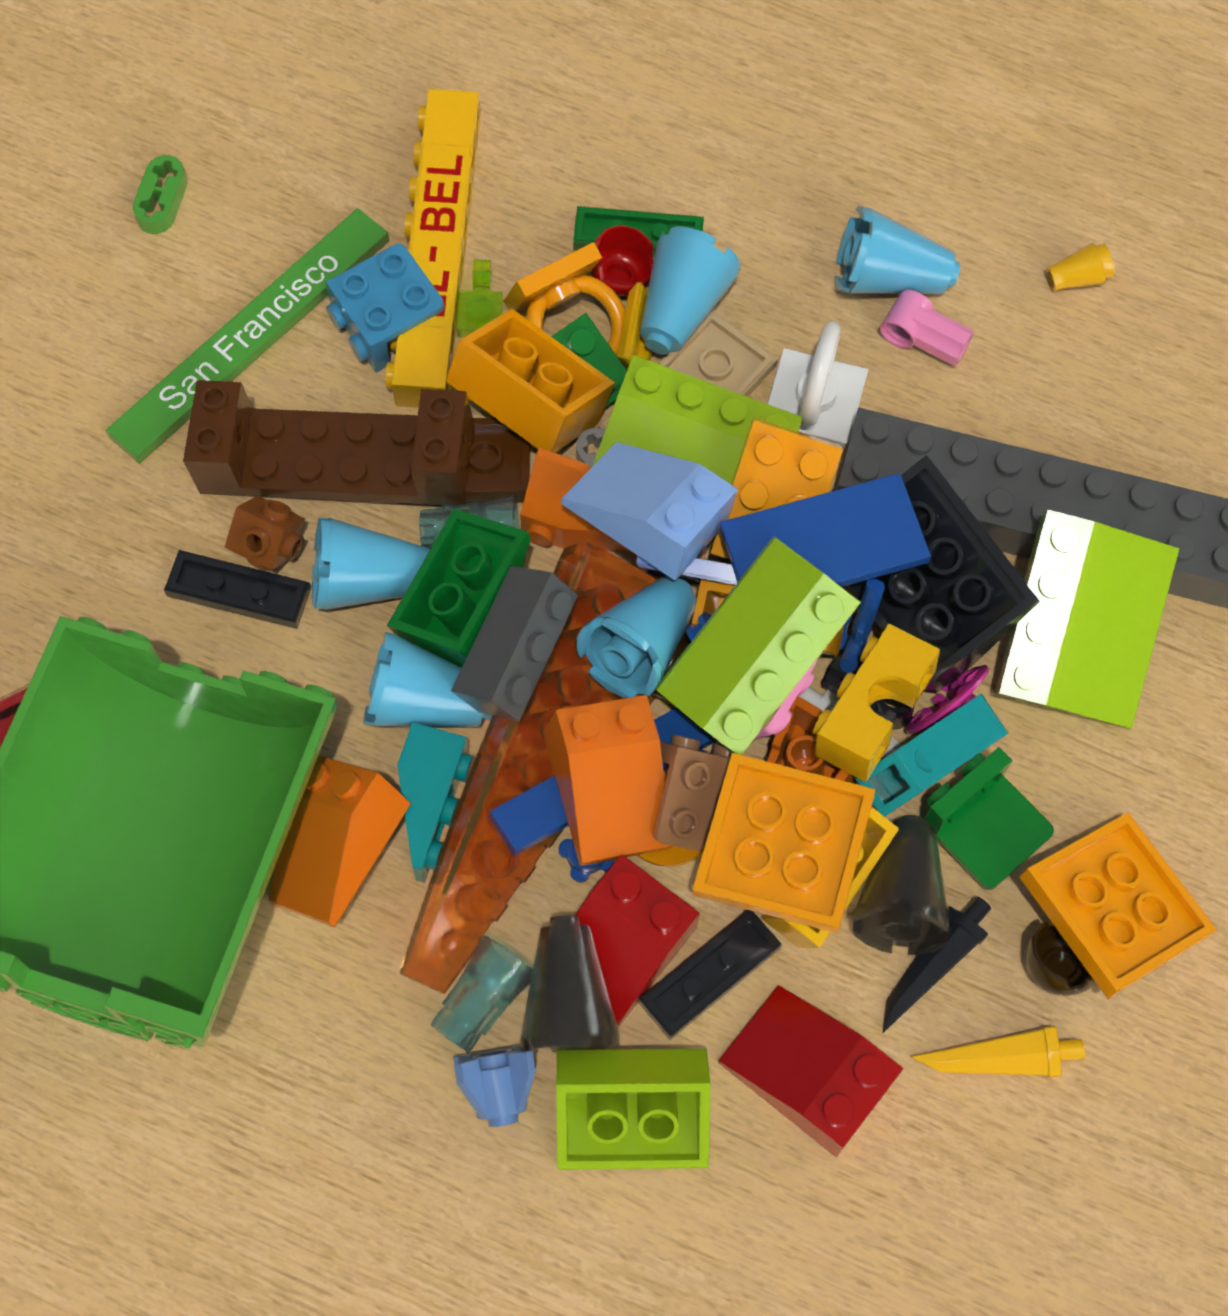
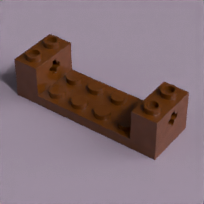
M197 380L183 462L200 494L466 506L465 491L466 484L469 481L470 455L475 425L466 391L421 389L418 415L255 409L251 406L242 382Z

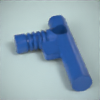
M870 579L866 583L852 627V635L847 642L839 663L840 669L846 673H854L858 669L862 652L867 644V639L871 633L885 589L884 583L880 580Z

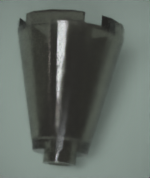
M905 815L891 822L899 830L867 877L852 914L853 933L865 945L882 952L892 953V946L895 945L908 947V955H923L936 952L946 946L951 925L936 830L920 816Z
M579 916L549 918L550 926L542 927L539 931L520 1035V1051L533 1050V1052H538L539 1048H550L552 1052H556V1050L607 1049V1046L620 1047V1034L590 926L580 925Z

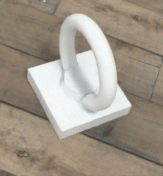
M828 321L822 328L815 355L783 348L768 404L803 417L799 432L839 444L843 448V452H847L869 369L834 361L841 328L837 322Z

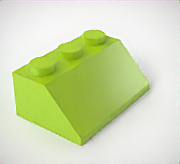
M707 1049L556 1050L557 1170L709 1168L711 1083Z

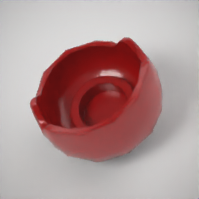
M625 225L606 228L595 241V245L602 258L592 269L591 274L592 277L607 284L617 295L627 296L636 283L641 282L644 286L649 283L653 266L652 254L654 246L651 240L637 228Z

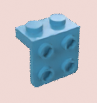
M395 244L326 281L330 305L326 306V310L331 321L338 330L343 327L350 335L348 342L355 356L360 362L367 360L375 373L386 368L387 362H390L387 342L436 316L444 309L442 297L407 248L402 244Z

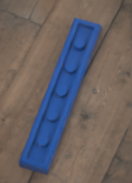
M677 707L654 719L661 741L671 743L673 734L700 740L699 749L702 750L718 741ZM663 762V769L666 771L669 768V764ZM555 775L491 810L488 816L514 857L569 826Z

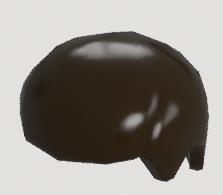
M1043 922L1027 946L1026 968L1033 981L1044 991L1055 995H1077L1089 990L1095 983L1091 975L1056 927L1049 926L1048 922Z

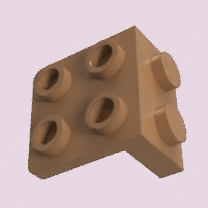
M673 734L671 743L660 740L662 761L669 764L653 836L656 841L663 844L704 851L731 754L734 752L725 745L714 743L713 752L699 749L700 740Z

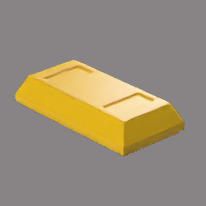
M641 282L636 283L629 291L617 354L618 359L627 370L633 355L651 361L652 351L646 347L645 340L640 335L648 292Z

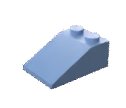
M616 442L562 497L561 504L673 580H676L718 534L720 522L729 519L738 489L699 463Z

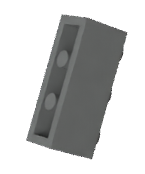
M510 566L451 692L480 713L519 722L577 600L578 594L552 572Z

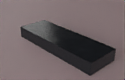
M179 550L164 591L167 597L298 629L311 586L310 582Z
M747 910L639 999V1004L668 1039L672 1040L779 951L782 943L754 911Z

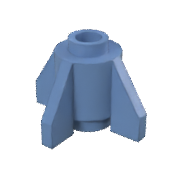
M521 1043L506 1049L480 1054H459L453 1056L457 1085L476 1111L477 1119H488L489 1127L506 1126L518 1122V1113L527 1110L526 1102L536 1071L530 1043Z

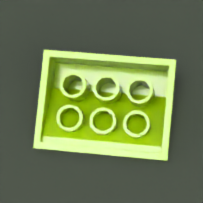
M633 355L593 465L618 442L699 463L731 484L753 417L799 431L803 417Z
M1051 510L1041 514L1024 581L1041 602L1011 629L994 693L1132 729L1180 548L1095 521Z

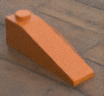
M539 447L520 512L521 530L527 531L530 534V541L540 546L548 547L554 545L563 549L632 552L561 504L562 497L592 467L583 462ZM709 544L701 551L699 555H706Z

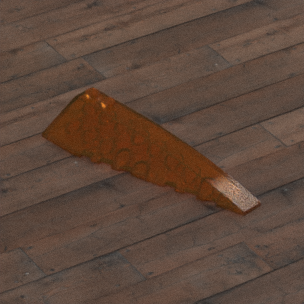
M589 540L565 547L561 553L553 574L578 594L577 600L520 721L492 716L452 818L411 935L399 974L441 994L447 992L481 945V938L493 921L499 920L508 907L506 903L519 885L526 883L536 869L535 863L546 848L552 847L564 830L558 831L514 857L488 818L490 811L555 775L543 734L555 710L625 699L608 691L591 676L588 670L592 667V664L586 654L581 659L578 654L577 636L588 621L657 581V579ZM693 615L688 623L687 628L692 624ZM653 693L650 696H648V701L650 705L654 699H659V697H657ZM636 694L634 697L643 696L644 694Z

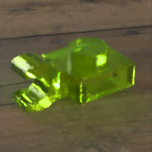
M473 259L472 291L459 290L458 337H466L503 314V292L491 291V260Z

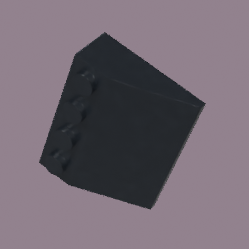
M926 455L904 472L901 477L930 552V561L923 565L872 579L880 580L885 585L875 617V622L884 632L887 625L891 624L940 649L936 673L926 689L938 693L972 667L1041 601ZM868 580L849 585L860 602Z

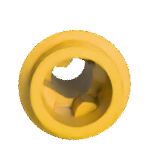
M1091 243L1058 263L1046 267L1048 281L1053 291L1064 288L1105 284L1106 279L1113 277L1115 274L1110 251L1104 243L1097 246Z

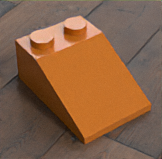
M647 695L555 710L543 734L579 865L584 866L615 860L621 854L625 857L671 849L672 845L660 843L653 836L665 785L660 738Z
M318 756L277 860L268 901L277 907L335 928L411 803L378 772Z

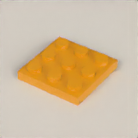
M732 753L692 889L693 895L839 934L876 789Z
M1129 812L1027 868L1019 876L1107 999L1202 942L1217 930Z

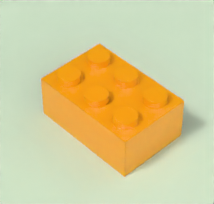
M513 309L459 340L446 378L447 383L458 391H466L468 399L524 438L534 448L539 449L540 447L554 453L579 437L585 430L599 423L615 385V382Z
M753 417L731 485L738 489L729 519L828 493L843 448L839 444ZM719 531L713 538L710 553L730 559L721 531Z

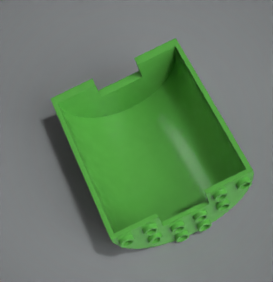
M60 616L0 748V992L6 993L9 987L17 989L15 993L31 1001L32 1005L100 1029L148 1042L151 1033H155L156 1040L170 1047L190 1049L191 1045L200 1048L205 1046L335 715L337 700L333 697V694L316 685L308 684L304 689L287 684L288 682L285 678L269 671H260L259 675L243 670L240 679L225 675L221 680L205 675L202 669L186 662H179L177 666L161 662L150 639L138 632L124 630L120 634L106 630L103 624L88 617H79L76 621Z

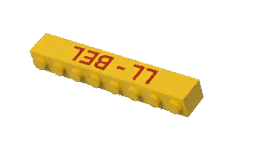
M428 89L426 106H419L418 131H423L422 141L415 140L413 163L419 169L418 176L410 177L409 202H414L413 213L406 212L404 235L405 238L410 239L409 249L407 250L442 297L444 309L436 316L390 340V348L396 351L394 363L387 362L385 386L386 389H393L395 406L419 408L421 389L450 390L451 385L446 382V378L455 350L481 119L479 92Z

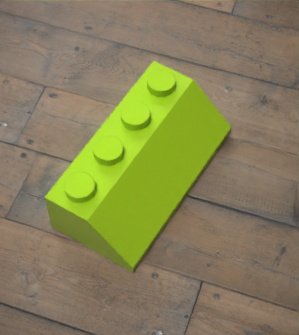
M773 536L655 689L711 736L735 754L742 755L861 602Z

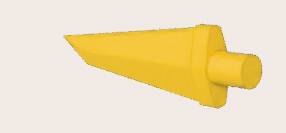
M1048 1026L1038 1030L910 1057L940 1073L1058 1077L1062 1076L1061 1061L1085 1059V1046L1082 1039L1059 1041L1056 1026Z

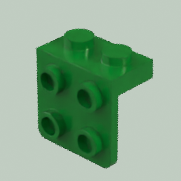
M1000 747L994 750L988 757L979 753L970 760L961 770L965 777L953 787L948 782L939 787L927 800L930 808L922 822L924 828L986 890L995 889L1042 847L1054 833L1052 824L1004 777L1013 760Z

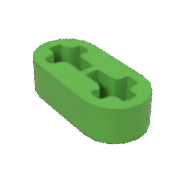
M171 155L158 156L151 160L146 167L133 202V211L138 226L144 232L149 234L163 233L174 223L187 187L186 174L182 162L178 158ZM168 173H173L174 177L168 176L162 187L159 178H165ZM158 201L161 212L155 211L152 217H148L146 212L152 213Z

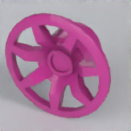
M988 666L974 667L940 691H951L952 695L947 698L941 693L935 694L930 701L937 708L918 710L908 722L906 731L912 734L928 727L934 722L938 723L976 696L973 694V691L989 672Z

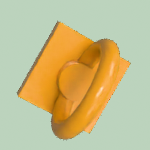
M594 242L518 280L503 300L508 310L513 309L516 312H520L528 308L526 319L543 330V317L546 310L553 309L567 302L580 292L587 293L599 300L607 310L611 321V335L608 344L616 356L618 354L625 308L618 295L607 284L599 279L587 276L602 258Z

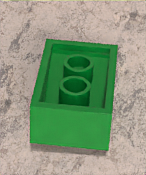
M454 508L389 620L387 627L395 635L462 668L510 566H524L531 538L530 534L527 531Z

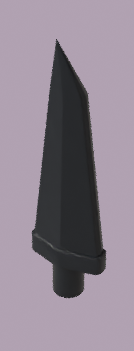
M976 896L963 913L949 906L942 914V919L886 1001L883 1033L973 948L986 939L988 933L978 925L991 910V906L984 899Z

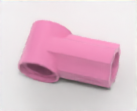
M904 290L900 293L880 325L882 336L891 344L906 349L914 345L953 366L960 362L974 334L973 330L934 311L932 302L926 296L914 290Z

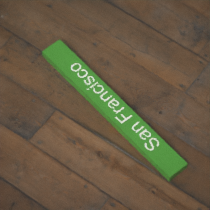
M359 208L354 210L106 429L108 437L140 464L190 419L197 380L233 381L328 296L326 281L373 256L389 241L388 232Z

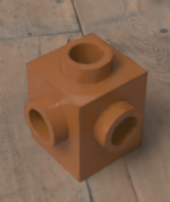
M256 496L236 507L225 548L246 557L247 561L257 568L273 570L286 561L295 559L304 540L300 532L305 518L291 512L290 507L280 501L266 500Z

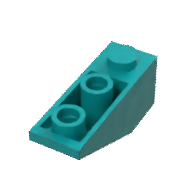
M981 693L882 759L867 782L857 777L856 780L861 786L876 789L873 805L885 817L1009 732Z
M412 722L397 767L401 794L411 803L405 813L412 868L416 881L425 883L429 870L437 871L442 860L445 843L440 842L444 826H452L455 821L460 799L455 798L459 782L467 783L470 777L474 755L469 754L467 737Z

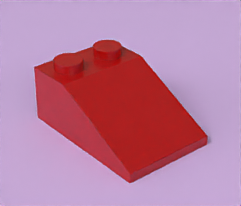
M621 854L591 891L531 978V982L606 1041H609L638 1004L639 999L646 994L697 929L700 913Z
M779 985L718 1061L722 1067L836 1158L904 1069L865 1037Z

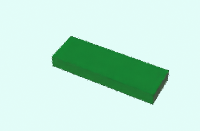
M577 206L573 250L577 251L592 242L595 243L596 239L606 228L625 225L637 228L651 240L654 246L652 254L654 257L657 241L663 232L667 235L672 227L677 226L693 228L703 232L704 217Z

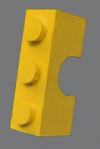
M891 624L887 625L880 638L872 636L862 652L860 661L863 664L856 675L849 672L845 676L837 692L839 701L832 711L826 708L814 726L813 734L817 736L815 755L867 782L890 745L893 728L892 722L877 715L870 706L882 699H893L913 708L936 673L940 649Z

